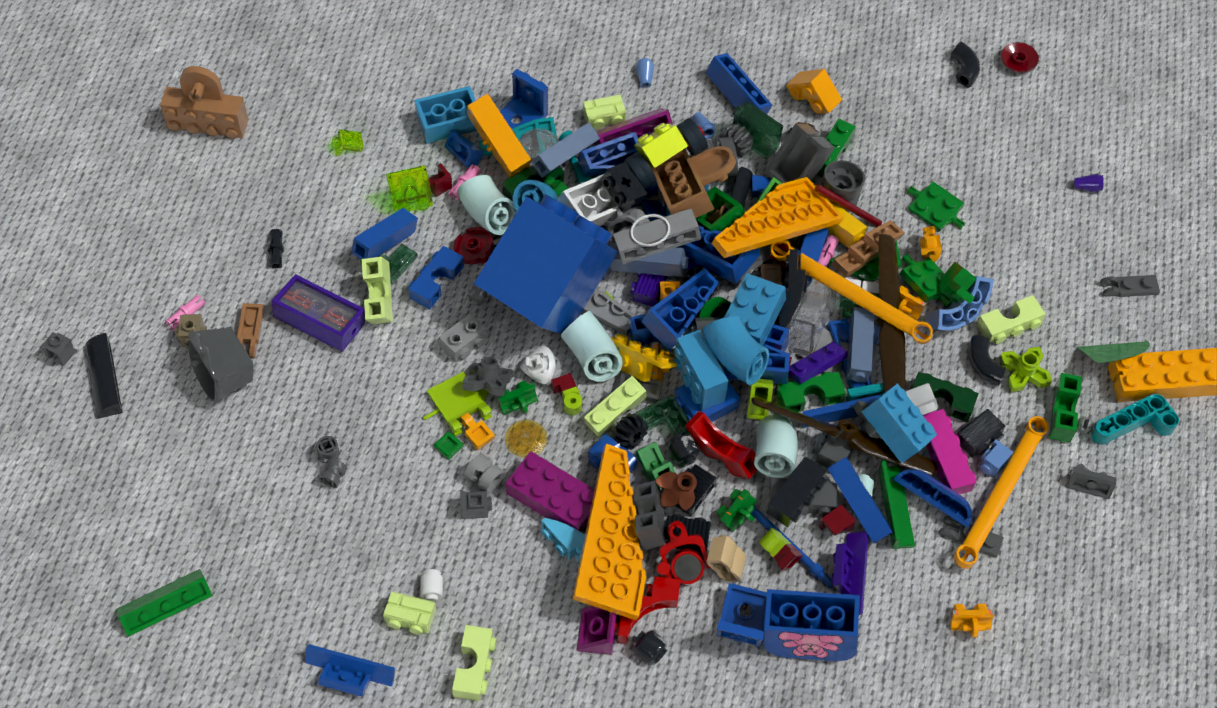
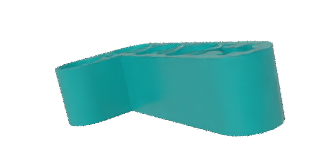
M1152 394L1099 420L1092 430L1091 438L1097 444H1107L1149 422L1160 435L1168 436L1177 427L1179 417L1162 395Z

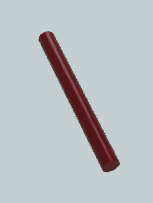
M820 184L816 185L814 191L876 227L882 225L880 219Z

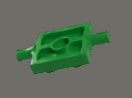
M933 181L921 192L912 185L908 188L907 193L916 198L908 210L929 225L935 226L936 230L940 232L951 223L960 228V230L965 226L966 222L957 217L958 212L964 207V202Z
M909 254L904 255L902 261L908 267L903 268L899 275L925 302L938 299L946 308L951 306L953 301L940 291V282L945 273L930 258L915 262Z

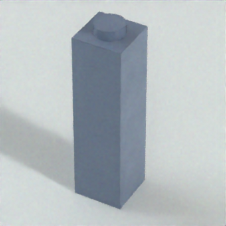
M588 122L539 154L531 163L543 178L581 153V151L593 145L600 138L596 130Z
M613 242L611 247L618 251L616 243ZM672 248L626 264L622 263L618 252L610 268L611 271L682 277L684 269L688 268L689 260L685 256L684 248Z
M854 307L849 320L846 379L867 383L872 372L875 314L860 307Z

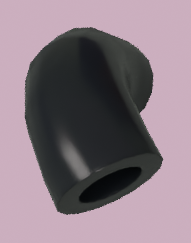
M960 41L952 51L951 58L961 65V70L956 75L957 82L966 88H970L980 74V61L976 53L967 44Z
M981 335L972 336L968 350V358L972 368L981 378L999 386L1006 367L999 365L991 359L989 355L991 342L988 338Z

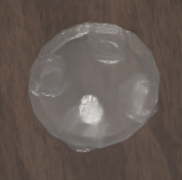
M541 128L526 132L520 139V143L531 158V161L558 143L557 137L553 132Z

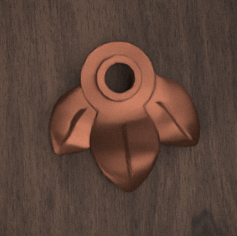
M666 472L656 479V484L665 489L661 496L662 506L672 507L679 503L681 508L686 511L693 505L695 501L693 491L696 488L697 480L692 473L682 472L676 474L674 472ZM688 480L690 485L684 487L681 482Z

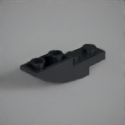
M790 249V255L786 256V267H789V275L785 277V286L788 290H786V300L775 321V325L787 329L792 327L799 315L808 286L809 273L806 270H801V252L798 249Z

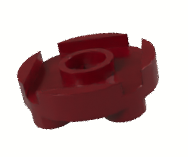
M471 227L466 229V233L462 236L459 234L456 237L453 249L456 253L464 256L465 264H484L488 261L489 256L494 250V241L486 229ZM474 243H477V246L475 248L470 247L473 246Z

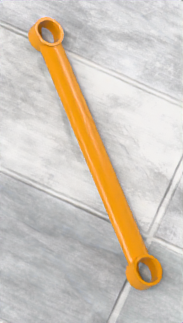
M787 240L771 245L772 256L778 261L786 262V256L790 255V249H794ZM777 245H787L789 247L788 253L778 248ZM774 250H775L776 252L780 253V254L783 255V256H778V255H776V254L774 253ZM801 253V270H806L810 277L912 336L916 343L926 344L930 342L933 337L931 325L915 320ZM920 326L927 327L931 332L930 336L922 333L917 328ZM914 332H915L917 335H919L920 337L924 338V339H922V340H921V339H918V338L915 336Z
M1034 416L1026 424L1025 433L963 544L954 553V561L959 567L969 569L976 563L978 552L1038 443L1049 430V424L1043 417ZM1031 423H1037L1035 426L1036 429H1039L1040 426H1042L1044 432L1038 433L1034 431L1031 427ZM966 551L961 559L959 556V552ZM969 554H971L973 561L965 562Z

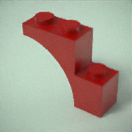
M698 411L685 425L702 453L707 457L722 460L733 476L750 479L757 471L754 465L755 452L753 449L742 446L723 434L704 412Z
M654 576L653 584H648L647 596L642 598L640 614L637 620L621 616L620 622L616 621L614 635L618 636V643L627 644L632 628L646 614L662 608H677L681 580Z

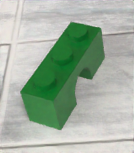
M838 118L826 137V140L835 148L817 175L823 177L827 165L833 161H838L841 152L846 151L853 140L856 129L855 125Z
M825 372L802 384L796 381H787V384H779L776 395L780 406L801 412L804 411L806 404L804 396L808 394L817 395L822 400L823 406L844 402L846 391L839 372Z
M1066 373L1060 374L1055 384L1049 439L1067 443L1072 441L1077 431L1078 413L1075 412L1081 394V376Z

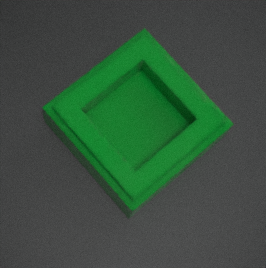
M448 431L433 446L450 460L464 447V444Z

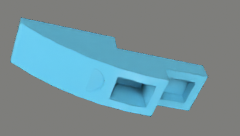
M548 518L542 519L541 533L548 541L551 539L556 544L555 548L561 556L566 555L570 560L577 555L576 559L580 562L585 534L559 521Z

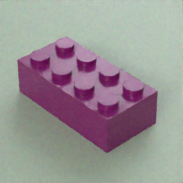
M530 451L506 482V494L545 518L567 524L581 533L586 529L595 489Z

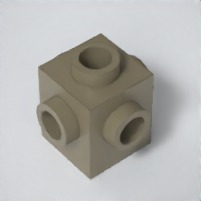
M180 315L179 326H176L175 335L176 339L180 340L182 347L189 348V332L207 330L202 315Z

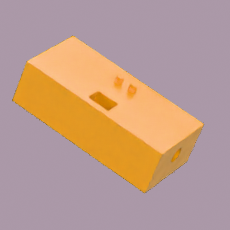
M487 93L467 106V116L484 140L482 142L483 145L488 146L487 151L492 152L507 177H514L523 169L529 168L531 158L489 94Z

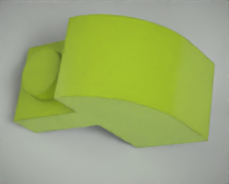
M759 379L755 384L750 385L747 418L762 420L769 415V410L754 405L751 399L752 397H758L771 402L773 380Z

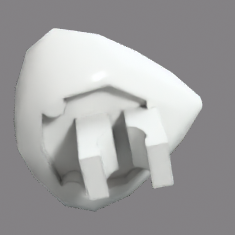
M541 346L524 359L520 368L536 382L547 384L554 376L556 362L551 350L546 346Z

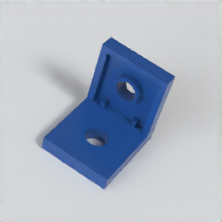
M516 69L512 73L513 98L500 111L511 129L535 119L546 118L548 115V86L532 78L528 73ZM514 118H519L522 120V122L515 124L512 122V120ZM532 132L522 135L520 138V143H522Z
M729 583L716 636L733 639L740 643L756 645V647L760 648L764 636L767 592ZM742 605H749L752 608V614L744 617L740 614L739 608Z

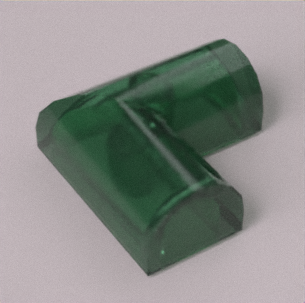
M401 244L390 257L385 254L378 256L389 261L391 285L418 258V253L404 244Z
M673 395L635 412L648 425L647 431L665 423L673 437L683 432L686 435L690 434L685 426L690 420Z

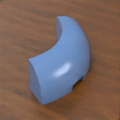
M975 276L977 279L967 290L975 297L970 304L963 299L962 302L958 301L957 304L953 302L951 306L944 310L938 309L925 312L926 322L931 325L933 330L941 331L959 329L971 323L981 314L980 311L984 304L988 303L994 279Z

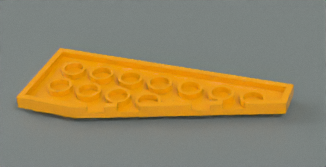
M808 177L776 186L774 191L769 192L762 201H758L740 219L735 220L733 225L714 238L712 245L723 258L840 224L844 217L826 197L814 191L816 186Z
M606 444L602 452L572 599L637 620L641 609L646 572L643 569V553L640 550L639 538L636 533L635 516L637 514L632 501L633 489L630 487L629 481L630 470L627 451Z

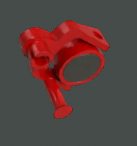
M673 521L668 526L670 541L660 547L662 559L659 561L657 571L660 575H667V578H672L673 574L674 578L681 580L683 584H693L703 576L704 564L707 569L710 568L707 564L708 555L704 541L700 535H688L686 527L681 521ZM675 527L680 528L681 532L676 534L673 532V529ZM686 544H697L701 547L704 559L695 550L682 549L673 556L670 569L666 554L670 550Z

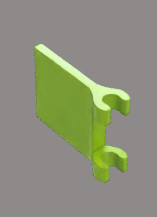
M464 371L427 390L428 395L446 420L455 437L463 433L461 430L462 425L459 421L462 420L461 416L467 412L472 415L479 411L485 421L492 418L490 414L492 412L491 408L483 401L477 391L462 389L463 380L466 376Z

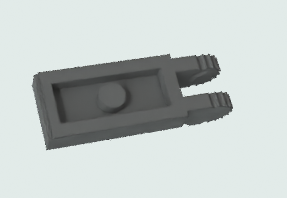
M1156 275L1116 278L1110 276L1100 280L1102 286L1116 285V287H1110L1103 291L1105 297L1159 295L1160 293Z
M945 516L943 522L959 530L956 533L952 529L941 527L939 534L962 545L973 525L970 524L967 528L952 517ZM989 532L979 552L997 558L1004 537Z

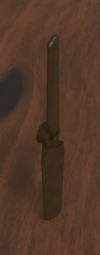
M879 234V296L881 300L899 309L901 298L895 239L888 234ZM878 317L877 321L881 327L878 339L883 391L885 393L898 383L906 392L904 332Z
M752 397L751 399L752 403L756 406L831 436H838L842 440L851 441L849 447L865 454L909 469L921 470L930 476H934L936 473V462L916 453L901 463L883 439L870 437L868 433L858 430V427L848 420H839L836 426L758 397Z

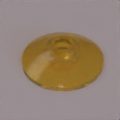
M532 420L515 422L508 428L505 435V443L509 451L523 458L530 451L537 455L545 449L548 441L547 432L544 427ZM528 433L530 436L525 438L522 435Z

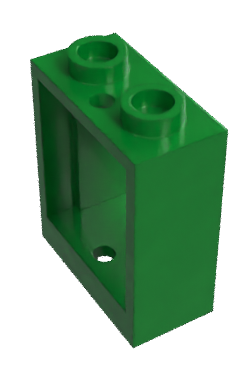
M714 186L707 192L714 210L695 219L698 226L704 227V230L722 232L727 227L729 228L733 225L735 220L740 219L745 211L739 202ZM723 205L730 209L713 224L706 221L709 216Z

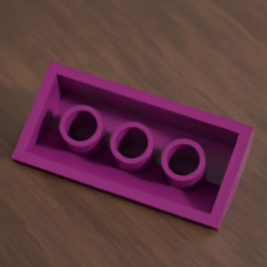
M659 108L596 131L600 139L594 145L597 146L633 132L640 138L645 133L651 131L653 125H660L661 123L673 125L668 109Z

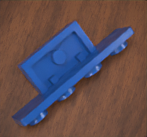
M308 644L306 647L305 663L324 668L319 677L318 685L363 697L370 681L390 687L393 686L395 677L394 667Z

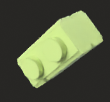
M621 95L583 102V114L586 124L589 122L594 129H601L607 125L626 121V109Z
M392 591L384 611V621L393 629L403 627L416 635H421L422 632L428 634L436 612V603Z

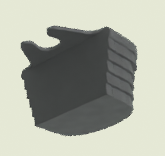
M231 326L189 332L191 364L201 387L211 401L219 402L222 398L228 397L230 393L253 381V362Z

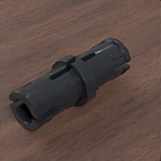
M272 229L269 232V267H272V269L282 268V253H284V246L282 245L283 232L280 229Z

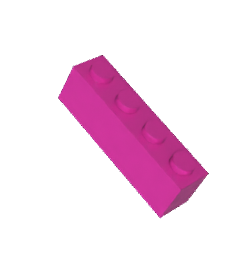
M944 409L924 414V418L933 426L937 433L926 445L931 459L936 462V471L942 484L958 494L971 492L976 484V476L968 466L966 453L962 452L960 448V440L958 435L953 432L950 417L946 416Z

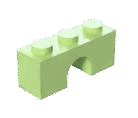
M383 257L362 259L363 280L366 281L369 290V298L364 300L365 320L372 324L393 322L389 261Z
M1034 295L1015 302L1012 313L1015 316L1014 319L1004 317L996 309L980 315L977 327L982 335L988 338L991 343L999 344L1009 336L1017 337L1029 328L1031 330L1039 328L1046 314Z
M631 376L584 416L585 424L600 438L615 425L616 420L625 411H632L647 398L646 390Z
M470 625L465 626L461 645L462 654L474 656L477 662L469 669H456L452 688L453 697L480 701L482 694L486 695L488 681H485L486 672L490 673L492 668V659H489L490 651H495L497 638L493 637V629Z

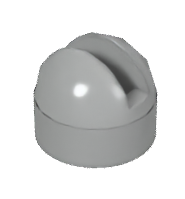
M1084 416L1079 418L1077 431L1081 434L1090 433L1093 429V421ZM1084 422H1087V427H1086V429H1085V428H1082L1083 425H1084Z

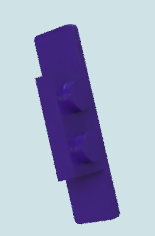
M867 532L848 533L846 544H836V553L833 555L835 565L834 573L831 576L832 584L841 594L860 595L859 615L863 614L869 538Z

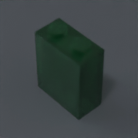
M748 101L735 108L732 124L739 123L742 127L745 126L746 130L750 131V135L754 138L752 150L768 160L779 149L783 125Z

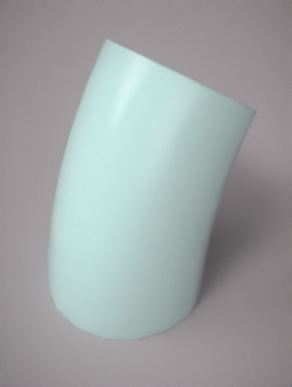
M475 176L463 182L457 189V194L465 209L480 226L495 235H503L517 211L513 201L501 194L490 176Z
M591 311L577 318L561 334L560 337L576 356L585 375L589 379L603 382L612 379L621 370L623 362L617 347Z
M779 414L767 415L756 427L757 445L754 465L759 472L766 476L774 478L788 477L795 470L797 461L798 439L796 429L787 417Z

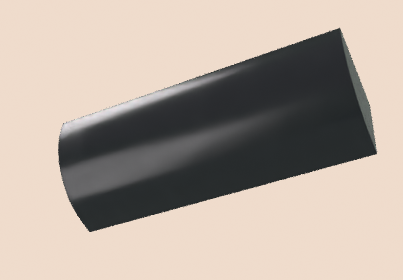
M102 333L90 338L85 344L97 419L123 413L111 344L107 333Z

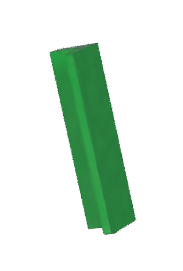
M881 461L878 475L887 523L893 531L890 534L892 549L914 548L915 542L904 486L893 480L901 473L900 466L887 467L886 461Z
M198 569L117 608L116 613L129 637L213 595L201 570Z

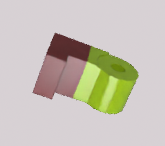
M571 373L551 379V389L554 394L560 393L564 402V411L572 416L579 414L582 410V397Z
M771 528L759 541L762 547L777 561V565L782 570H790L803 557L774 528Z

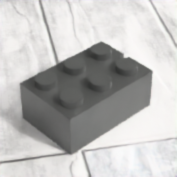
M796 123L765 172L771 178L774 177L781 183L808 177L812 182L835 147L824 137H818L820 134L810 125Z

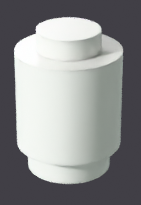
M436 569L425 570L420 579V599L438 603L443 598V577L441 572Z

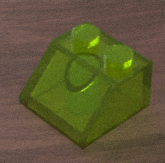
M425 165L386 174L389 198L394 213L401 208L410 212L418 209L426 210L433 206L432 193Z

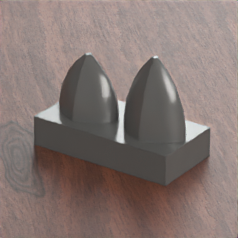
M1079 464L1073 467L1067 488L1110 499L1117 478L1108 476L1105 472L1089 471L1083 464Z

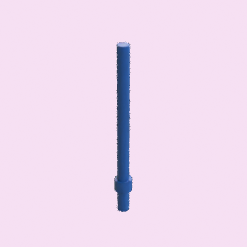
M755 507L751 515L768 531L771 528L779 531L803 555L799 561L809 569V573L815 579H820L831 589L833 587L832 580L824 572L825 569L819 563H814Z

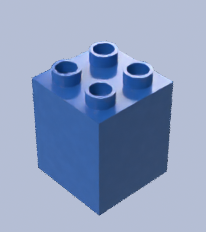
M547 194L544 195L540 203L526 196L474 284L541 328L562 334L580 316L619 251L607 244L613 234L582 217L565 204Z

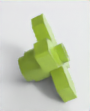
M1040 347L1028 348L1027 352L1021 356L1013 351L1001 353L999 357L1001 365L1005 366L1007 370L1014 372L1007 381L1011 392L1023 391L1027 381H1030L1038 388L1051 385L1052 378L1050 372L1039 367L1044 358Z

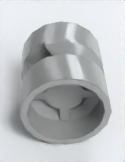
M479 454L468 464L464 475L473 483H478V487L483 491H487V494H491L503 482L506 473L497 465H492V461L484 454Z

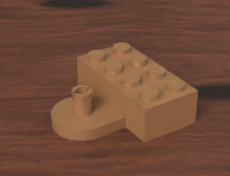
M190 66L182 71L180 76L181 88L166 86L160 107L167 128L173 131L187 130L194 134L202 132L210 136L224 135L231 139L243 138L248 123L244 99L241 96L224 94L221 81L215 73L203 67Z
M724 146L710 148L691 158L686 148H684L657 167H651L671 215L692 208L693 214L697 218L714 210L704 186L714 181H725L728 178L727 174L734 168L736 159L732 150Z

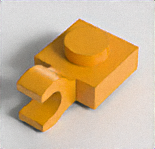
M468 412L461 416L463 420L461 423L467 429L465 436L477 450L495 439V434L483 420L476 423Z

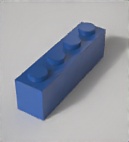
M728 53L714 56L705 72L707 76L750 125L763 121L770 111L772 103Z

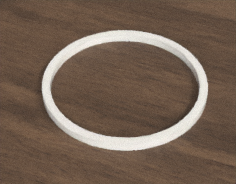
M656 214L640 217L631 227V236L634 242L645 247L661 244L670 233L669 222L663 216ZM657 217L664 220L668 225L665 237L652 244H644L637 241L633 236L635 225L645 218Z

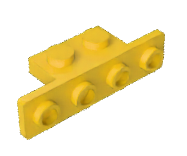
M616 334L615 337H611L615 346L619 348V353L622 357L621 371L643 382L650 381L653 365L662 369L677 366V362L670 360L669 356L658 354L653 348H645L641 346L642 343L631 341L626 335Z

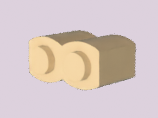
M726 535L713 537L707 558L708 566L717 571L718 576L725 581L741 582L747 559L746 554L741 548L737 547L731 537Z

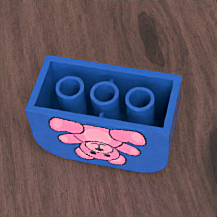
M767 589L764 624L765 649L773 655L784 658L823 661H845L853 658L857 654L860 595Z

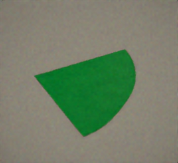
M1143 341L1080 346L1077 348L1095 362L1104 363L1139 355L1148 350L1150 343Z

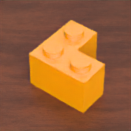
M824 68L801 71L786 84L790 95L795 100L807 99L812 110L817 114L830 113L843 100Z

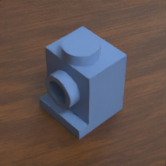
M995 439L991 448L981 457L983 463L980 465V470L986 475L995 477L1008 463L1013 451Z

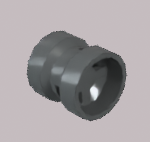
M323 436L317 441L318 456L323 463H327L329 458H339L338 443L334 437Z
M329 458L325 465V471L321 472L318 479L325 485L337 488L341 482V476L345 475L348 468L343 462Z

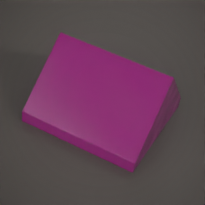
M594 606L582 608L577 651L612 655L616 614Z

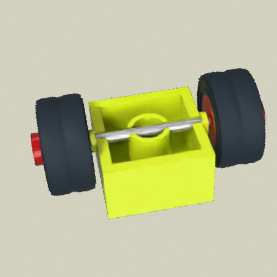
M687 118L677 126L661 123L654 128L655 132L649 136L645 134L637 139L638 143L634 146L638 152L626 158L624 162L628 164L644 189L657 181L651 167H657L684 148L693 156L708 148L704 131L691 118Z

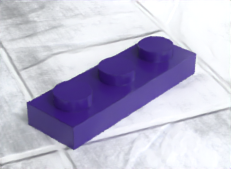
M833 341L790 365L788 376L802 384L846 359L848 351Z

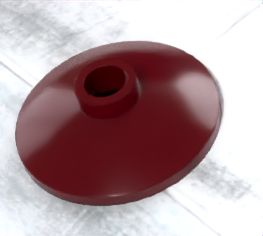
M1013 42L1003 48L1001 60L1010 70L1025 73L1037 66L1039 56L1032 46L1023 42Z

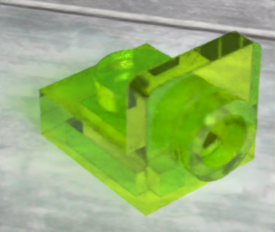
M339 129L336 136L332 138L331 145L334 148L335 156H340L343 150L362 152L364 148L361 132Z

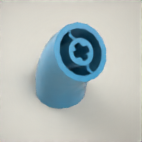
M526 180L515 188L513 205L516 211H518L526 196L540 203L545 194L555 200L558 199V195L546 183L537 180Z
M731 316L707 324L702 331L710 349L729 372L748 385L755 384L761 378L769 361V350L752 338L745 328L741 317Z

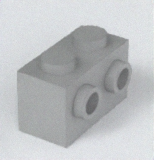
M469 313L439 336V345L455 362L460 359L464 360L470 355L471 350L485 344L487 328Z

